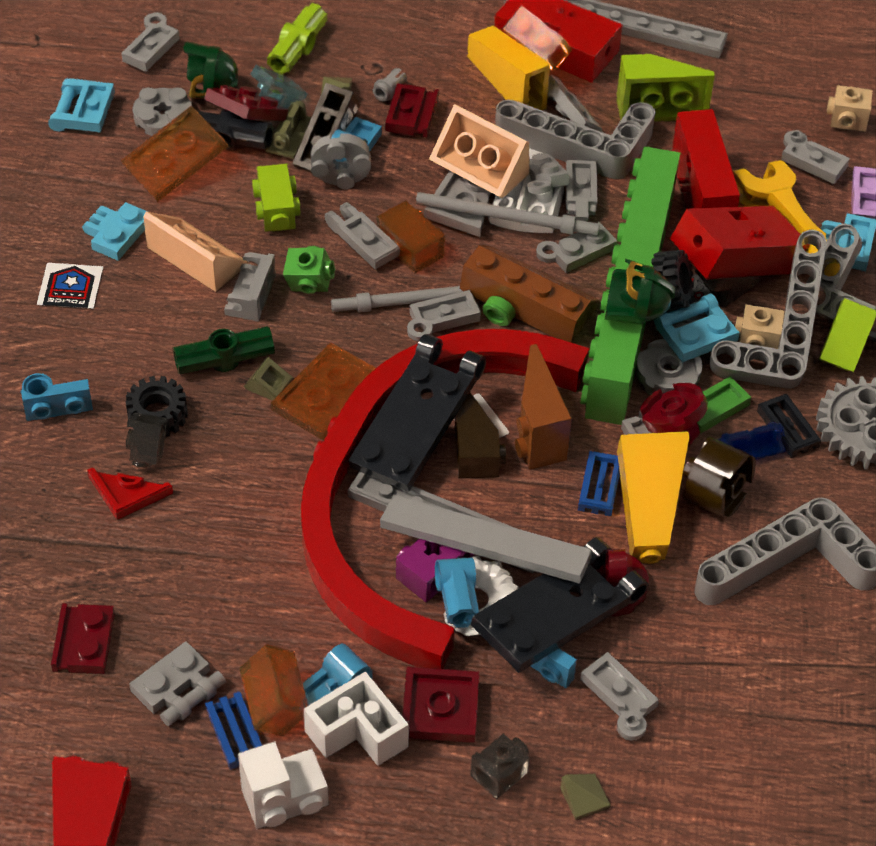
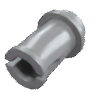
M394 68L384 79H378L374 83V96L380 101L391 100L397 83L405 84L407 82L405 72L396 78L395 76L401 72V69Z

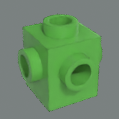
M317 246L288 248L283 276L291 291H301L307 294L328 292L330 279H333L335 276V264L333 260H330L325 248Z

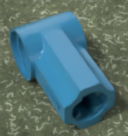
M437 559L435 562V583L437 591H442L447 622L453 624L455 628L468 627L471 624L473 615L479 612L475 593L476 568L474 559Z

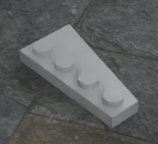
M450 170L434 193V195L488 204L491 192ZM426 206L424 209V218L478 237L481 235L485 216Z

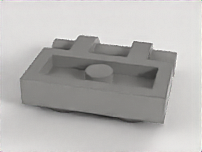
M185 641L129 683L130 691L153 714L166 706L168 709L160 714V718L167 726H170L176 720H184L192 713L191 709L202 700L208 701L217 694V689L226 683V680L219 671H216L208 678L204 675L210 672L209 663ZM190 686L193 688V690H191L185 696H178Z

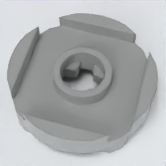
M144 88L140 91L139 98L133 105L135 125L138 128L139 126L144 128L146 134L154 137L176 135L179 133L178 129L182 125L183 113L185 110H192V103L187 97L186 91L182 88ZM159 111H165V114H159Z
M340 134V138L332 139L328 135L319 139L312 147L311 173L326 183L337 185L341 189H350L370 172L371 154L369 153V147L364 140L355 135ZM342 158H346V161H344V162H339V161H336V160H335V159L341 160Z
M665 339L649 343L647 349L643 352L641 351L638 355L636 374L648 395L661 389L662 393L674 390L673 384L692 383L697 385L700 381L702 372L700 356L682 362ZM669 364L672 369L676 370H665L664 365Z

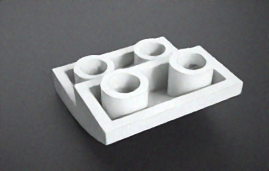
M528 175L505 197L501 198L496 195L493 205L558 216L565 189L564 186L553 187L547 193H529L527 184L532 180L531 176ZM489 217L491 224L511 230L531 233H553L554 228Z

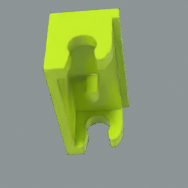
M844 298L841 301L818 360L843 370L854 372L876 319V310Z

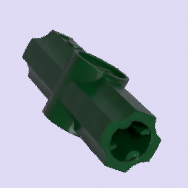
M268 326L239 333L229 329H218L212 332L207 340L172 347L179 375L212 367L217 371L228 372L234 370L238 366L239 361L275 354L272 333Z

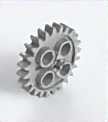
M860 376L858 384H855L853 380L848 378L845 387L840 383H836L834 391L828 389L825 398H821L816 415V420L818 421L816 430L822 432L821 442L830 441L829 452L840 451L839 460L849 456L851 457V466H854L859 460L863 462L864 469H868L870 463H875L876 465V377L873 378L871 383H867L865 378Z

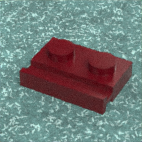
M397 83L385 121V131L411 136L419 133L423 134L424 138H427L439 99V89H434V92L426 91V87Z
M62 603L51 660L52 672H58V669L68 670L69 673L105 674L115 617L114 606L78 604V607H69L67 603Z

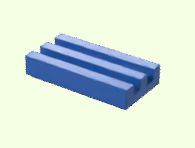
M589 451L578 511L585 512V508L592 509L591 513L598 514L600 510L605 511V516H612L620 475L617 455ZM597 460L601 461L594 500L587 499L594 463ZM608 463H614L607 502L601 501L607 466Z
M240 691L233 693V698L227 699L224 696L219 698L220 702L213 704V701L205 703L206 711L230 770L239 767V758H235L217 713L224 712L240 753L248 751V748L232 711V708L237 707L253 749L262 746Z

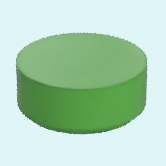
M490 296L482 308L486 318L499 326H508L516 315L514 307L507 300L499 296Z

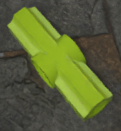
M311 3L310 6H305L293 23L287 22L284 24L280 32L279 42L267 56V65L273 69L274 73L284 75V73L290 72L302 54L309 55L315 45L316 35L327 22V13L321 8V5Z

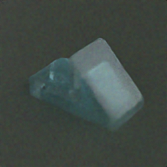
M257 64L250 73L259 82L257 87L261 91L258 96H268L279 101L278 105L286 109L289 108L291 103L301 101L308 95L291 78Z

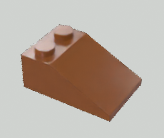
M537 344L530 345L521 401L520 417L516 419L519 437L515 439L516 452L519 458L525 459L529 470L567 461L571 428V416Z

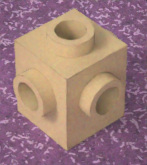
M837 85L835 97L829 96L826 114L831 115L830 127L866 132L871 112L872 90Z
M745 305L743 317L737 316L735 324L736 329L739 331V342L778 349L784 311Z

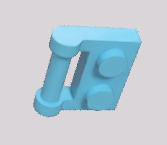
M79 79L64 80L61 87L62 95L55 113L51 114L48 121L49 127L58 132L63 131L65 128L101 132L115 93L114 84ZM80 94L73 114H68L73 98Z
M712 293L702 296L700 301L690 304L687 308H679L663 314L660 318L654 319L657 330L682 362L712 351L713 347L720 341L729 340L736 342L739 337V331L721 310L716 297ZM702 313L707 315L705 318L676 329L673 324Z

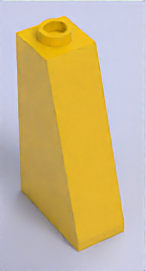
M490 26L468 35L467 57L505 100H514L539 110L547 109L550 64L545 59L495 26Z
M689 432L620 435L617 455L629 552L631 556L637 558L642 563L652 564L666 558L687 453Z

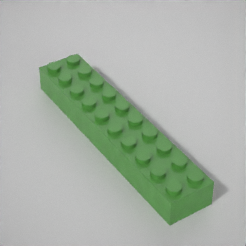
M644 146L641 159L635 158L632 176L637 178L636 180L630 179L627 197L632 199L624 203L622 219L626 220V223L622 222L619 224L617 241L621 242V245H614L611 264H616V267L609 268L606 287H610L612 272L615 269L627 270L629 264L625 262V259L653 267L651 263L652 258H654L653 255L657 252H662L674 198L680 152ZM608 289L603 292L600 310L605 311V313L609 295ZM601 312L597 316L594 333L598 334L599 337L595 336V339H592L589 351V358L594 360H590L589 364L586 363L583 383L589 385L583 386L580 404L586 405V419L622 425V420H625L646 322L644 324H636L628 321L605 320V313Z

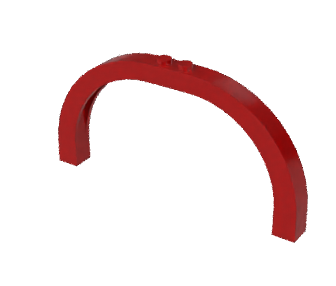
M475 329L438 336L437 338L443 341V347L438 360L433 365L457 374L463 356L470 350L486 357V366L483 373H507L526 376L530 345L537 344L556 386L577 392L584 376L586 363H588L590 348L528 331ZM417 344L380 364L363 379L352 392L337 417L333 416L330 420L327 436L324 441L320 440L317 443L313 454L314 460L308 470L303 487L301 501L302 544L306 565L320 596L333 614L350 631L381 652L419 668L444 669L454 649L455 627L401 608L369 588L345 561L337 546L330 522L335 497L350 469L348 460L413 359Z

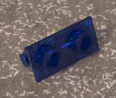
M774 421L769 422L768 425L753 428L751 431L744 430L733 434L724 433L721 438L717 439L747 452L749 455L754 456L755 460L786 452L779 438L784 435V428L781 423L776 424Z

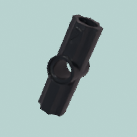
M191 109L185 110L181 125L183 135L209 139L216 146L223 149H232L235 144L266 149L270 148L273 141L274 128L272 123L244 119L226 109L222 110L220 114Z

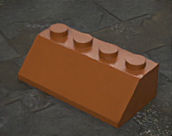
M478 245L463 265L460 283L462 291L470 290L473 297L485 303L490 296L504 298L514 307L516 311L515 318L555 338L573 343L600 303L599 299L492 246Z

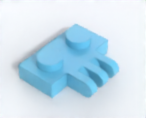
M126 202L117 212L100 206L96 210V214H93L89 221L82 226L86 234L94 237L91 240L92 250L119 260L144 232L143 217L146 210Z
M847 213L844 224L855 227L862 238V248L852 268L866 271L876 228V219ZM829 220L824 221L821 230L826 233V239L829 238L836 226L843 223ZM851 234L841 236L838 245L843 248L851 246L854 242V236Z

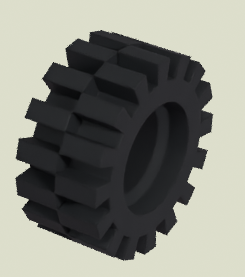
M684 250L655 253L651 261L653 267L676 288L674 299H671L669 309L689 307V304L692 303L691 297L694 295L692 291L694 282L691 278L693 277V271H690L691 262L688 261L687 253L685 254Z
M150 376V382L147 383L143 378L138 381L139 387L133 384L130 387L131 393L127 392L126 395L127 401L125 402L130 426L133 425V430L136 433L141 430V435L146 438L149 433H152L153 439H159V433H163L164 438L169 437L170 430L177 433L180 431L179 425L184 426L186 423L185 418L188 416L186 395L181 385L177 386V382L174 379L167 383V377L161 376L160 381H156L155 376ZM153 403L169 405L166 409L158 412L145 410L148 405Z

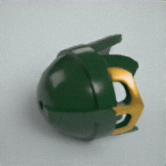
M189 41L185 42L183 50L188 54L187 79L191 81L189 98H205L207 88L220 89L221 85L237 89L238 67L229 54L222 51L221 47L206 46ZM197 84H203V89H197Z
M625 259V262L629 264L627 270L615 269L612 272L605 320L644 324L647 321L660 318L669 309L671 299H674L676 288L661 273L656 271L655 267Z

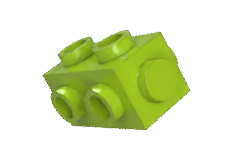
M287 164L257 166L258 179L252 180L254 198H260V201H255L257 220L263 219L265 232L296 229L295 216H301L299 197L293 198V194H297L295 175L289 176Z

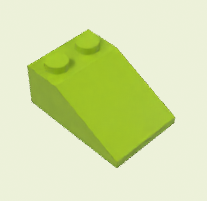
M653 54L621 55L616 97L620 120L631 105L640 102L647 103L655 109L654 122L676 121L677 112L709 109L715 78L714 71Z

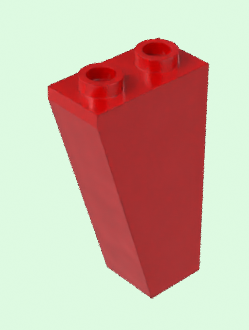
M54 756L52 761L53 846H115L132 787L128 767H123L119 763L110 761L104 763L90 762L78 756H68L66 758Z

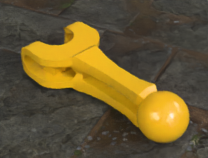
M784 161L768 162L763 179L755 177L746 169L733 171L740 193L738 207L774 206L800 234L807 230H817L826 239V233L813 223L798 203L792 191L796 182V175ZM810 244L806 252L816 253L818 249ZM835 262L828 264L825 267L824 274L829 277L835 276L840 270V264Z

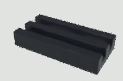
M787 393L758 404L757 412L790 458L796 457L799 451L804 454L808 452L810 447L813 449L820 447L821 439ZM781 404L789 417L783 413L778 405ZM794 423L798 427L800 432L803 434V436L806 438L805 440L802 439L797 430L794 428Z

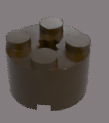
M712 437L706 438L696 458L691 457L685 465L683 475L688 477L683 491V499L723 517L732 516L747 495V493L742 491L745 481L752 483L756 467L754 456Z

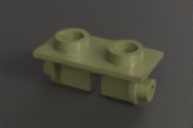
M295 101L290 104L287 119L280 122L273 135L270 148H266V152L294 159L312 118L306 115V106L302 101Z

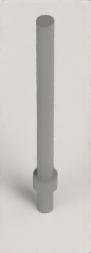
M418 192L416 196V204L555 228L560 229V233L570 235L577 232L598 236L600 228L598 223L576 220V216L565 214L563 217L423 192Z
M460 286L379 295H370L369 292L358 293L356 297L331 299L332 312L357 310L358 313L369 312L371 308L414 304L463 291L460 289Z

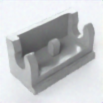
M248 252L245 253L243 260L255 262L257 266L242 264L232 294H229L227 297L228 304L224 308V313L227 316L259 321L276 277L275 254L268 253V255Z

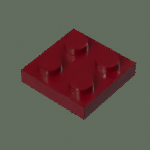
M221 85L220 89L207 88L204 99L245 119L285 121L289 111L279 106L277 99L268 96L260 97L257 95V90L241 86L240 90L227 85Z
M407 667L402 717L409 724V738L475 743L480 672Z

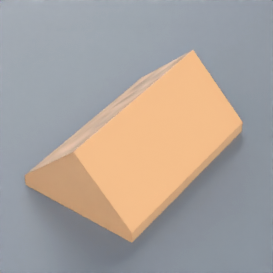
M454 104L429 160L503 198L529 175V142Z
M147 211L143 217L147 248L215 292L241 271L242 264H248V261L243 260L241 256L179 217Z

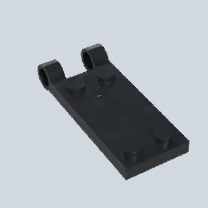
M424 334L417 344L413 359L349 458L350 468L409 492L473 386L482 376L486 366V357L470 350L467 351L461 360L459 372L456 374L433 365L441 354L443 341L432 335ZM424 393H433L430 399L421 398V395Z
M595 537L584 546L585 548L592 549V557L580 584L542 574L473 615L471 626L520 673L622 608L638 601L647 591L649 583L636 571H631L620 580L617 586L613 587L596 570L604 565L606 550L611 548L600 537ZM570 592H576L581 596L575 597L571 595Z

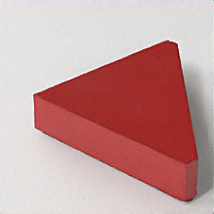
M93 467L87 470L89 479L116 520L173 494V487L169 482L158 484L144 481L142 477L122 473L111 475L97 472Z

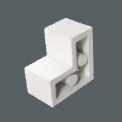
M366 672L304 708L305 732L325 758L356 739L377 766L408 748L409 724Z
M272 742L238 753L242 792L256 829L265 826L275 827L284 823L286 819L300 814L310 815L328 805V786L313 749L282 759L276 743Z

